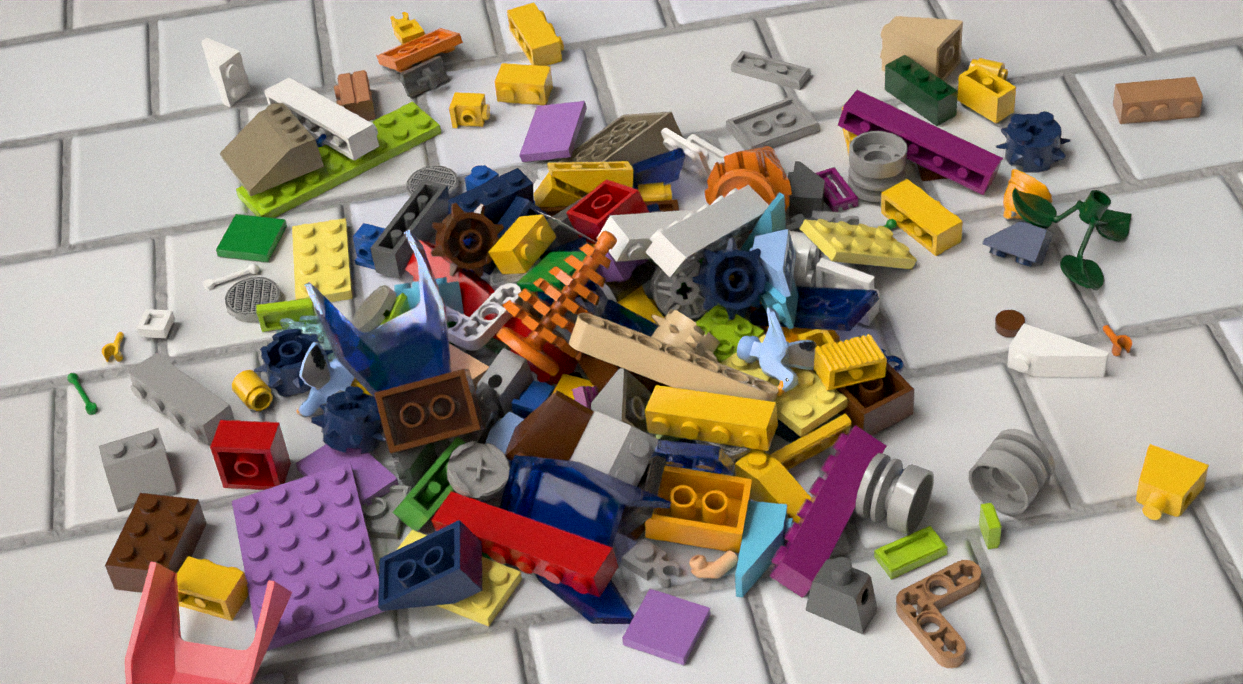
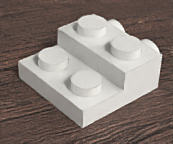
M821 258L816 265L817 308L869 326L879 312V290L874 289L875 276Z

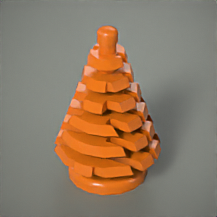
M765 146L726 155L723 157L725 166L723 162L720 164L719 162L715 163L707 179L708 188L705 190V199L709 205L721 195L725 198L734 188L739 190L749 185L768 205L771 204L779 192L782 193L785 197L786 212L790 203L789 195H792L791 185L772 147Z
M603 231L600 234L594 247L586 243L579 248L587 254L583 261H580L572 254L564 259L565 262L576 269L572 276L557 266L548 271L565 284L562 290L553 286L542 277L533 282L535 286L554 299L552 305L543 301L526 288L518 293L519 297L533 305L534 309L544 315L542 319L530 314L529 310L512 300L502 305L514 317L520 318L522 323L532 331L528 337L524 338L512 329L502 327L496 334L497 337L518 354L550 375L556 376L560 367L551 356L542 350L547 341L551 344H556L560 347V350L581 361L583 352L572 348L569 345V341L565 339V336L555 328L558 325L572 334L575 322L565 315L568 310L577 315L580 313L594 315L575 299L578 295H581L598 306L600 296L585 285L589 280H592L600 287H604L606 279L597 273L596 270L600 264L609 270L611 260L606 257V254L617 243V238L609 231Z

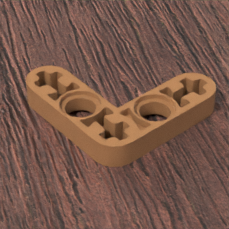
M971 560L957 561L902 589L896 596V613L934 660L945 668H956L963 664L966 644L957 631L939 612V609L975 592L979 588L981 568ZM942 586L948 592L943 595H935L930 592V588ZM917 603V610L912 605ZM931 622L938 625L939 630L936 632H926L921 626L924 623ZM944 645H945V646L947 647V649L950 650V651L944 652Z

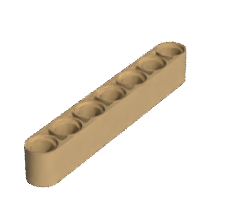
M589 313L578 314L569 340V345L580 352L673 388L775 402L778 394V388L765 380Z

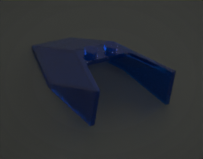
M410 230L405 231L404 234L418 263L420 302L411 310L365 333L359 331L310 282L304 284L337 360L374 398L375 392L452 372L445 303L424 247Z
M514 455L499 508L613 548L618 526L626 505L670 508L671 502L578 461ZM535 574L540 583L592 624H630L634 618L633 613L612 580H610L601 596L598 597L590 593H579L573 587L562 583L554 584L545 577Z

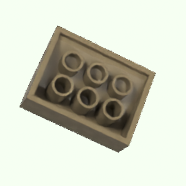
M274 103L265 110L260 111L220 152L221 158L250 197L324 167L314 137L284 103Z
M672 112L624 114L572 152L571 157L563 158L559 162L628 161L633 168V180L641 176V171L656 165L661 156L670 153L663 144L664 139L661 131L664 128L671 130L682 138L683 136Z

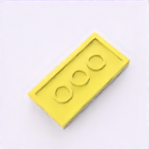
M346 218L292 226L295 300L313 298L316 305L353 299Z
M805 219L800 227V230L834 262L912 269L917 261L909 253L910 249L903 243L898 242L893 237V232L883 226L875 228L865 224L850 225L843 221L833 223L824 219H818L817 221Z
M765 334L759 338L761 343H763L765 339ZM736 352L720 363L765 380L777 388L779 386L780 380L771 378L763 373L759 360L753 363H746L745 360L738 358ZM789 367L798 376V384L782 396H776L777 418L800 437H803L847 407V398L836 389L827 391L819 376L812 370Z
M411 530L398 549L427 535ZM482 557L483 591L455 604L436 606L489 627L521 582V571Z

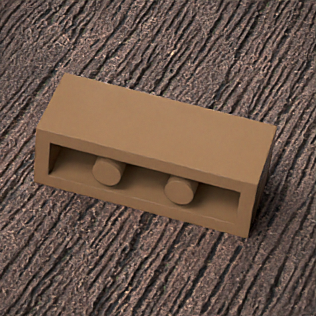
M1195 77L1115 84L1113 107L1120 124L1200 117L1203 95Z

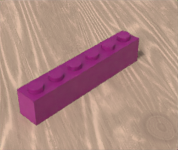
M856 90L844 104L837 125L856 135L870 131L893 133L901 137L907 144L908 160L984 195L994 181L1003 160L1002 157L860 90Z
M856 425L847 435L843 432L840 434L832 447L836 450L835 455L830 454L821 467V470L825 472L823 477L818 476L809 490V493L813 495L810 500L806 499L796 514L800 517L798 524L793 522L784 536V539L788 541L786 546L781 545L771 560L775 564L770 574L771 578L802 598L808 593L814 578L825 561L829 559L856 507L858 490L867 467L878 453L884 452L887 447L885 444Z

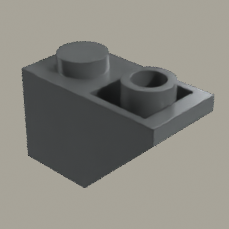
M795 161L793 172H788L792 195H789V217L803 214L805 218H811L813 211H823L825 180L801 161Z
M433 443L391 453L392 458L399 457L400 460L394 462L399 480L406 478L407 485L412 488L437 459Z

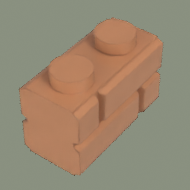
M361 70L355 71L353 74H339L337 77L338 85L334 86L336 104L343 106L354 114H358L367 121L374 120L376 116L367 72Z

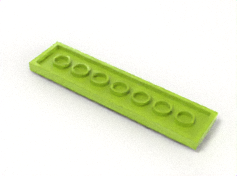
M412 101L372 121L378 131L379 147L358 159L352 160L326 144L318 148L324 167L251 197L244 187L241 186L236 189L237 196L256 216L275 218L441 134L440 125Z

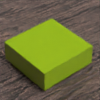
M992 502L980 504L979 527L987 550L999 548L1002 526L994 504L992 505Z

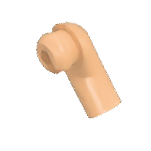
M729 550L716 561L707 562L705 556L698 554L690 559L689 565L692 568L691 573L697 578L718 579L737 565L738 557Z

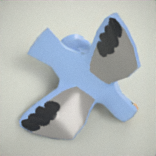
M767 308L769 328L763 343L756 336H743L737 346V356L739 359L745 360L746 363H753L759 360V365L765 375L780 380L777 396H782L798 384V376L789 367L814 370V355L817 345L811 340H800L791 343L786 341L780 324L779 314L776 310Z
M313 342L305 355L299 377L305 384L311 387L308 399L296 410L297 414L305 417L311 416L320 405L326 403L328 396L345 392L346 387L351 386L352 381L358 374L371 367L369 362L357 350L348 361L336 358L329 362L322 346L319 343Z

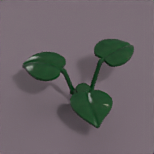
M1014 188L1012 199L1015 209L1026 222L1034 226L1048 229L1052 222L1058 223L1076 210H1079V218L1084 223L1089 224L1077 257L1065 255L1060 261V268L1064 275L1074 283L1095 291L1099 290L1104 282L1101 268L1094 261L1083 259V253L1093 229L1096 227L1097 232L1109 240L1123 241L1128 236L1132 214L1108 210L1111 204L1110 198L1099 190H1092L1084 202L1078 200L1073 207L1056 216L1057 211L1048 200Z

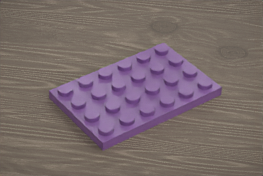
M350 462L232 501L243 566L248 582L247 587L255 631L268 580L275 581L292 592L267 651L385 612L378 608L379 572L354 470Z

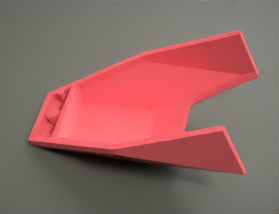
M151 561L125 657L126 684H252L292 592L277 582L268 580L255 638L251 646L246 650L240 651L187 642L181 637L177 573L157 562Z

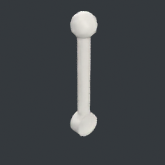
M252 263L249 268L215 280L206 279L203 282L204 288L212 290L217 284L248 273L256 274L259 271V266Z

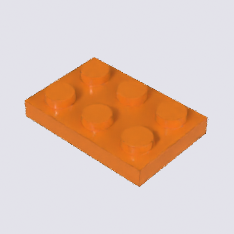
M439 28L376 56L380 65L404 72L413 68V64L418 62L424 63L434 58V55L440 52L449 53L456 49L455 46L463 43L460 33Z

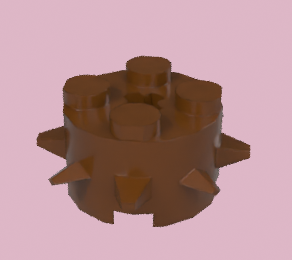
M457 203L451 204V214L442 223H432V227L437 233L435 238L436 248L430 252L431 256L442 257L443 260L450 263V276L452 277L464 268L472 270L480 278L483 276V266L492 260L488 252L498 242L499 238L497 235L504 227L503 224H493L491 220L484 216V204H480L474 212L463 211ZM464 236H468V239L471 240L469 245H466L463 241Z

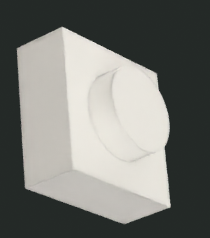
M146 309L137 327L139 337L166 338L175 320L173 311Z

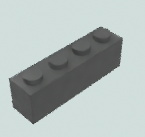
M423 179L372 245L371 253L376 273L398 279L402 277L419 241L428 242L436 230L432 227V223H442L449 214L448 200L450 197L447 185Z

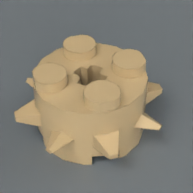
M670 309L665 318L652 315L658 328L651 337L718 362L713 352L720 342L709 332L705 335V331L698 327L697 323L673 309Z

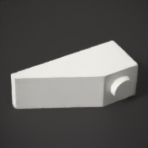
M1024 323L1009 345L1007 367L1034 377H1104L1107 371L1109 352Z

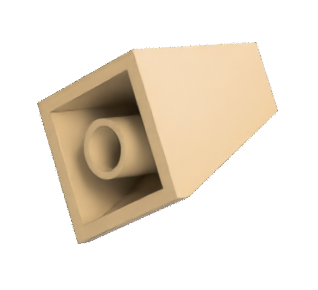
M895 16L888 24L884 25L881 31L882 50L880 58L882 59V71L885 72L886 64L906 55L944 81L961 63L963 21Z

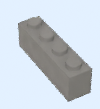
M156 353L129 372L132 382L130 387L138 399H145L156 412H163L174 425H181L194 439H200L209 446L213 441L219 421L235 420L230 404Z

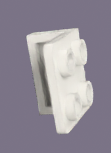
M205 38L202 40V46L211 77L217 81L223 104L231 107L250 92L242 55L237 49Z
M667 128L661 131L664 139L663 144L671 154L670 159L672 163L680 169L684 167L689 170L696 179L707 181L716 162H719V164L723 162L725 166L723 157L728 154L696 135L691 134L687 139H684Z

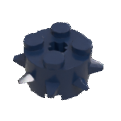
M1043 111L1039 114H1014L1010 118L1008 126L1001 129L1002 134L1006 137V142L996 145V148L1005 149V158L1009 165L1016 164L1023 167L1024 172L1038 173L1049 170L1052 163L1066 158V155L1060 149V145L1070 142V139L1061 138V126L1054 120V115Z
M729 238L726 249L715 252L704 249L702 252L704 259L700 266L699 275L692 278L694 283L699 284L702 296L705 298L702 307L705 310L714 306L725 307L730 320H734L738 309L749 306L759 309L761 304L758 295L762 294L765 282L769 281L768 276L764 274L763 266L758 263L761 250L759 248L750 252L738 250L734 238ZM734 275V281L729 282V276Z
M288 329L272 336L273 341L260 349L264 364L255 368L254 372H266L269 381L268 387L277 390L278 395L283 397L311 390V387L304 383L299 374L308 349L313 342L319 343V336L313 333L312 335L303 334L301 329ZM333 349L324 350L326 356L333 353Z
M349 386L346 387L345 392L328 396L326 404L320 405V408L324 410V414L311 418V423L322 427L323 442L340 452L346 453L347 448L361 449V454L374 451L380 445V441L386 442V438L382 435L384 430L376 399L363 393V390L359 387Z

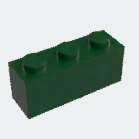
M906 55L885 65V90L936 126L956 116L958 90Z

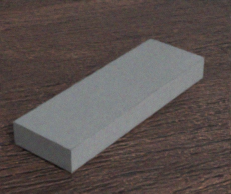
M741 51L731 64V72L800 90L811 76L810 68L746 51Z

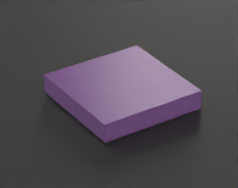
M649 589L622 637L623 645L685 665L711 615L710 608Z

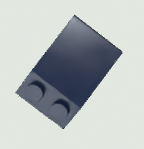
M460 520L380 558L378 608L381 611L455 604L483 591L482 541Z

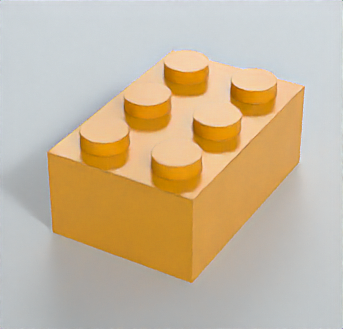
M657 464L645 518V538L721 551L730 550L734 553H739L748 504L751 499L752 479Z

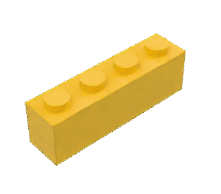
M659 385L655 386L645 409L648 433L765 451L769 450L778 426L776 402Z

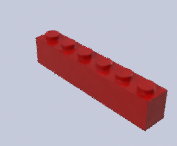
M452 491L431 519L436 531L460 520L482 541V552L489 555L497 563H508L518 567L527 574L535 573L543 576L554 584L562 583L571 586L582 594L590 593L600 597L619 568L612 547Z

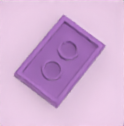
M585 101L537 106L519 154L521 161L529 162L571 157L587 110Z
M325 444L295 463L297 470L305 477L350 462L354 470L362 505L366 503L367 507L372 504L371 500L373 498H381L390 492L389 488L391 486L399 485L398 479L370 453L361 454V449L347 448L345 453Z

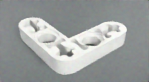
M507 283L500 286L470 317L431 299L418 303L414 313L418 325L466 350L473 351L482 348L513 316L502 305L512 300L522 306L524 300L518 296V293L521 292L520 287L513 283ZM488 314H498V316L493 320L484 319L485 316ZM447 322H457V325L452 328L443 327Z

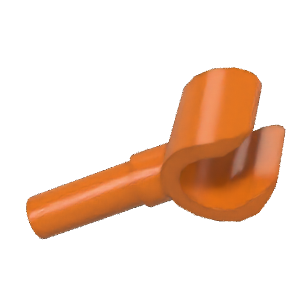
M1109 325L1103 326L1102 330L1113 343L1112 354L1120 356L1121 347L1127 353H1130L1132 347L1130 337L1126 335L1117 336Z

